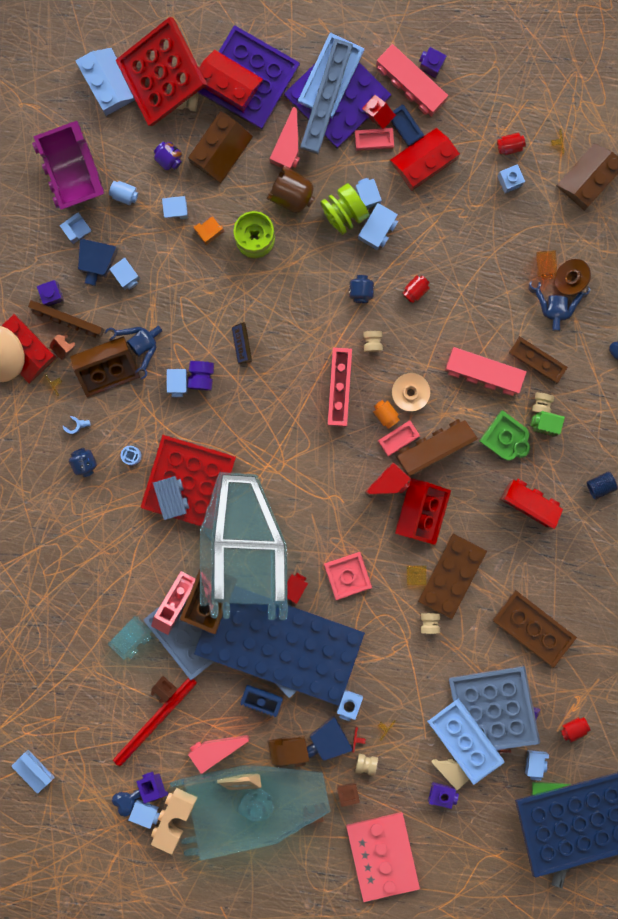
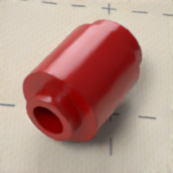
M519 132L497 139L500 155L521 152L523 147H526L524 135L520 136Z
M416 275L406 285L402 295L412 304L415 301L418 302L430 289L428 286L430 282L421 275L419 277Z
M578 717L562 725L563 730L560 732L565 741L569 740L572 743L586 736L587 732L591 731L584 717Z

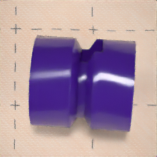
M190 361L189 372L191 376L188 377L187 388L211 391L213 379L210 376L214 373V363Z

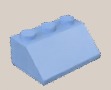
M112 48L92 51L75 60L105 116L135 100L116 62L117 57Z

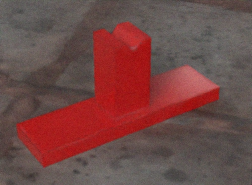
M355 727L352 753L355 752L356 743L365 744L366 741L365 738L357 737L358 727Z

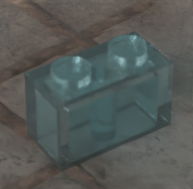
M135 615L108 645L123 660L127 657L131 659L138 652L136 648L141 643L145 645L152 638L149 635L152 630Z

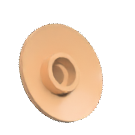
M407 373L395 381L392 387V397L399 408L405 411H417L427 404L430 398V387L421 375ZM409 389L414 391L413 396H408L407 391Z

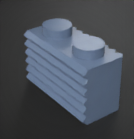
M174 476L153 483L164 520L187 514L186 509H189L187 498H183L181 491L184 490L181 479L177 480V477Z

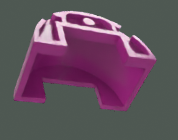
M78 121L33 136L35 142L32 145L36 154L40 153L44 160L42 167L45 175L49 174L51 181L48 183L52 193L55 194L53 201L56 208H60V210L105 194L88 144L82 135L83 132Z

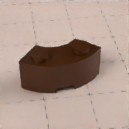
M305 736L267 740L271 762L273 765H276V768L285 767L290 764H294L295 767L305 766L306 762H309Z

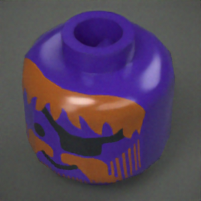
M162 142L154 150V160L164 170L172 168L175 170L182 163L180 160L182 152L172 142Z

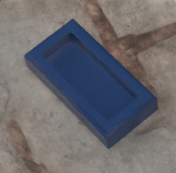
M403 104L393 110L396 116L391 120V123L408 147L424 136Z

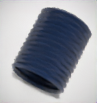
M609 471L587 481L589 492L595 500L618 490L615 478Z

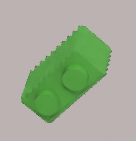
M541 411L535 416L533 415L530 426L533 427L534 432L537 431V433L540 432L541 434L544 433L554 437L561 434L565 417Z

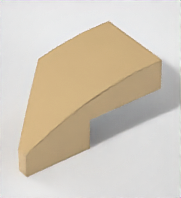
M433 759L431 761L456 790L460 789L469 780L459 764L453 759H448V761Z

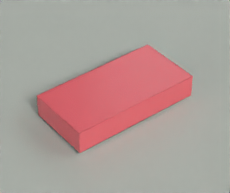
M393 128L356 130V151L394 148Z
M409 420L379 439L378 442L386 455L390 456L420 437V435Z

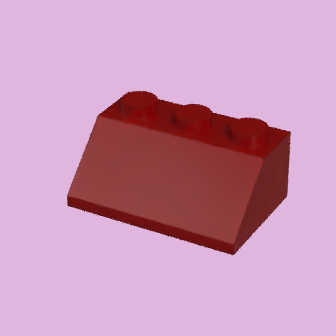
M216 50L212 51L199 67L207 83L204 89L242 112L245 111L263 82V78Z
M436 127L390 159V162L409 189L413 191L456 161L460 153L451 140Z
M13 314L2 327L12 331L22 344L25 359L19 374L30 384L57 357L17 315Z
M393 462L365 493L367 495L403 493L410 486L408 481L411 478Z
M411 478L395 534L436 545L451 490Z
M518 478L516 481L514 479L511 480L499 500L546 528L555 529L563 511L559 507L560 503L552 498L547 500L543 497L544 493L535 488L533 491L526 487L527 483Z

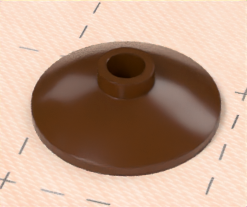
M571 259L563 263L555 275L557 289L565 295H575L583 291L591 279L589 265L581 259Z

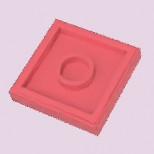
M360 552L324 563L336 600L372 588Z

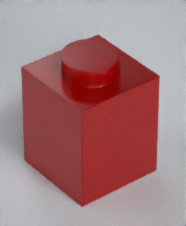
M376 95L362 108L371 121L382 129L396 116L388 104Z
M296 573V575L291 574L285 584V597L297 604L308 585V582L305 581L307 578L299 573Z

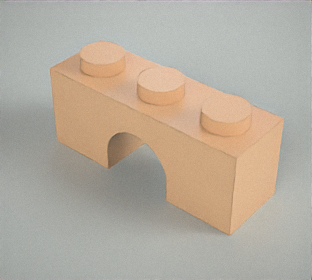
M176 788L173 794L169 793L165 804L168 806L166 810L162 809L158 818L161 821L159 827L155 826L151 837H153L152 846L171 855L173 854L183 830L177 828L173 824L172 819L180 818L187 821L197 797Z

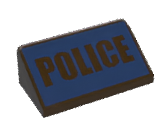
M243 322L232 327L238 364L252 362L246 323Z

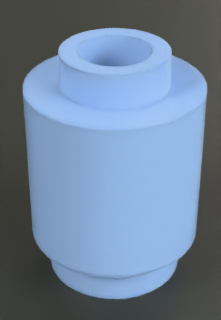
M113 181L109 195L114 200L131 205L132 202H136L139 192H136L137 188L121 181Z

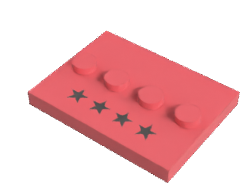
M402 812L346 825L363 902L420 889Z

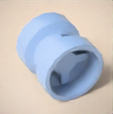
M126 446L123 448L121 459L124 463L136 465L140 462L142 455L137 447Z

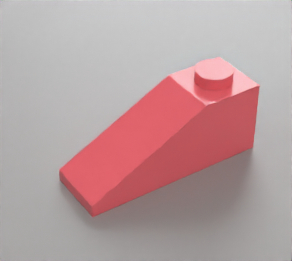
M293 107L270 156V163L280 168H283L284 165L290 169L296 168L300 161V157H298L297 108Z
M182 571L180 572L153 618L151 625L153 628L169 635L187 602L195 578Z
M248 735L205 741L202 744L197 742L190 747L191 751L188 756L202 774L243 746L250 738Z

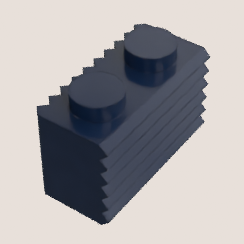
M247 685L240 704L241 706H248V708L251 707L252 710L262 711L263 714L273 715L275 718L278 715L283 697Z

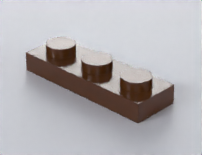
M520 336L509 351V354L556 384L568 368Z

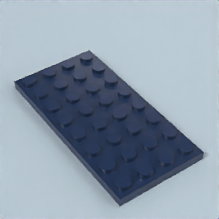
M235 586L216 634L202 630L194 655L340 706L365 632Z

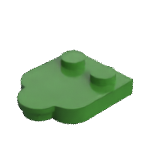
M503 410L499 412L479 440L480 443L505 460H512L515 457L523 458L530 452L528 429Z

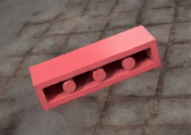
M393 44L378 58L376 62L378 72L383 76L387 75L391 79L392 85L397 89L401 88L405 92L407 99L411 102L415 101L419 105L418 108L425 115L429 114L432 117L447 101L448 94Z
M333 347L327 426L347 427L352 349Z
M455 347L451 350L445 371L449 372L448 375L459 378V376L467 378V382L473 384L481 382L485 384V388L491 390L498 388L503 390V394L509 396L520 393L527 372Z

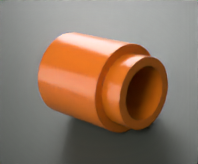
M381 400L373 406L375 408L373 413L381 424L388 429L400 421L398 418L399 414L388 400L386 402Z

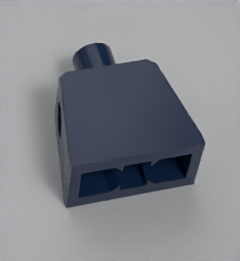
M80 238L78 270L87 273L84 284L96 286L98 276L107 278L110 271L109 268L112 267L118 252L116 246Z
M332 716L310 734L313 743L307 746L309 758L319 753L323 761L353 750L335 716Z

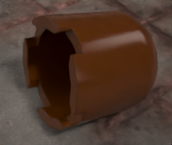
M284 165L282 168L283 172L279 173L266 199L295 213L303 211L306 206L310 208L315 199L312 196L314 191L312 182Z

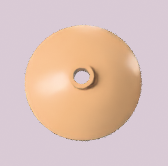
M0 326V382H7L19 375L23 368L25 357L22 344L17 336L9 329Z

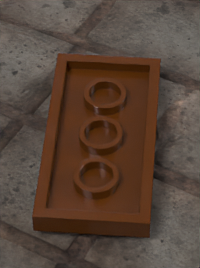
M453 533L418 602L453 619L487 551Z
M516 590L492 619L493 622L553 668L577 638Z

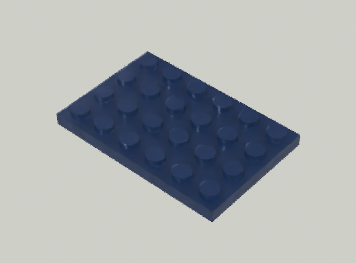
M618 772L515 800L533 877L536 878L618 855Z

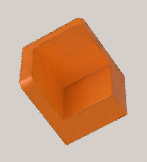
M210 217L203 224L198 223L193 227L206 245L224 232L223 227L218 224L214 217Z

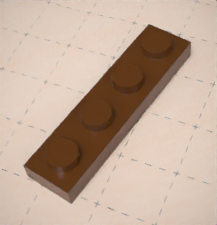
M30 300L28 307L33 310L32 314L43 317V314L50 316V321L58 324L61 321L68 323V328L76 331L79 328L86 330L85 334L94 338L97 335L102 337L104 329L100 326Z

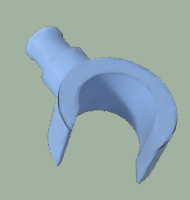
M70 416L77 423L76 429L70 431L65 426H63V429L67 433L75 434L81 428L90 426V420L84 421Z

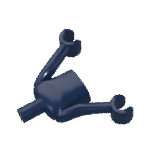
M532 281L528 285V290L531 293H536L543 315L553 320L552 331L554 332L560 331L561 321L572 316L581 299L587 297L591 290L588 286L586 293L582 291L578 293L568 310V297L548 296L547 307L546 300L540 290L541 283L538 282L537 288L532 287Z
M160 326L155 327L150 332L142 327L122 330L107 328L105 334L109 331L114 334L109 339L110 341L114 340L116 336L135 334L127 340V344L138 357L148 351L141 367L135 372L136 374L138 371H143L144 376L140 380L145 379L147 376V366L157 348L154 338L163 332Z

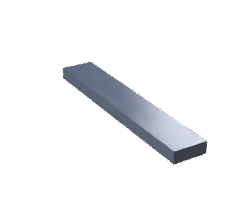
M334 39L300 149L319 154L351 54L352 43Z

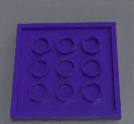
M234 25L219 52L263 78V82L244 112L204 88L198 91V93L262 130L300 66V62Z
M360 62L333 118L329 120L324 135L337 149L369 118L362 108L374 95L385 102L391 97V94ZM315 64L284 93V96L308 120L312 109L299 104L298 99Z

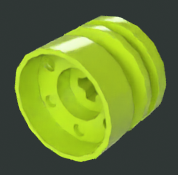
M346 183L337 190L338 200L331 194L328 196L331 205L326 199L320 201L326 218L342 235L347 233L344 224L350 230L353 228L350 219L353 218L360 224L370 217L365 204L349 183Z
M251 211L244 213L237 219L233 232L239 251L243 255L255 259L270 253L274 247L275 235L273 223L269 217L262 212ZM252 235H254V236H257V235H258V240H256L255 238L252 240V237H251V236H252Z

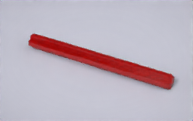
M188 678L113 759L117 766L120 767L194 688L197 681L194 678L192 680Z

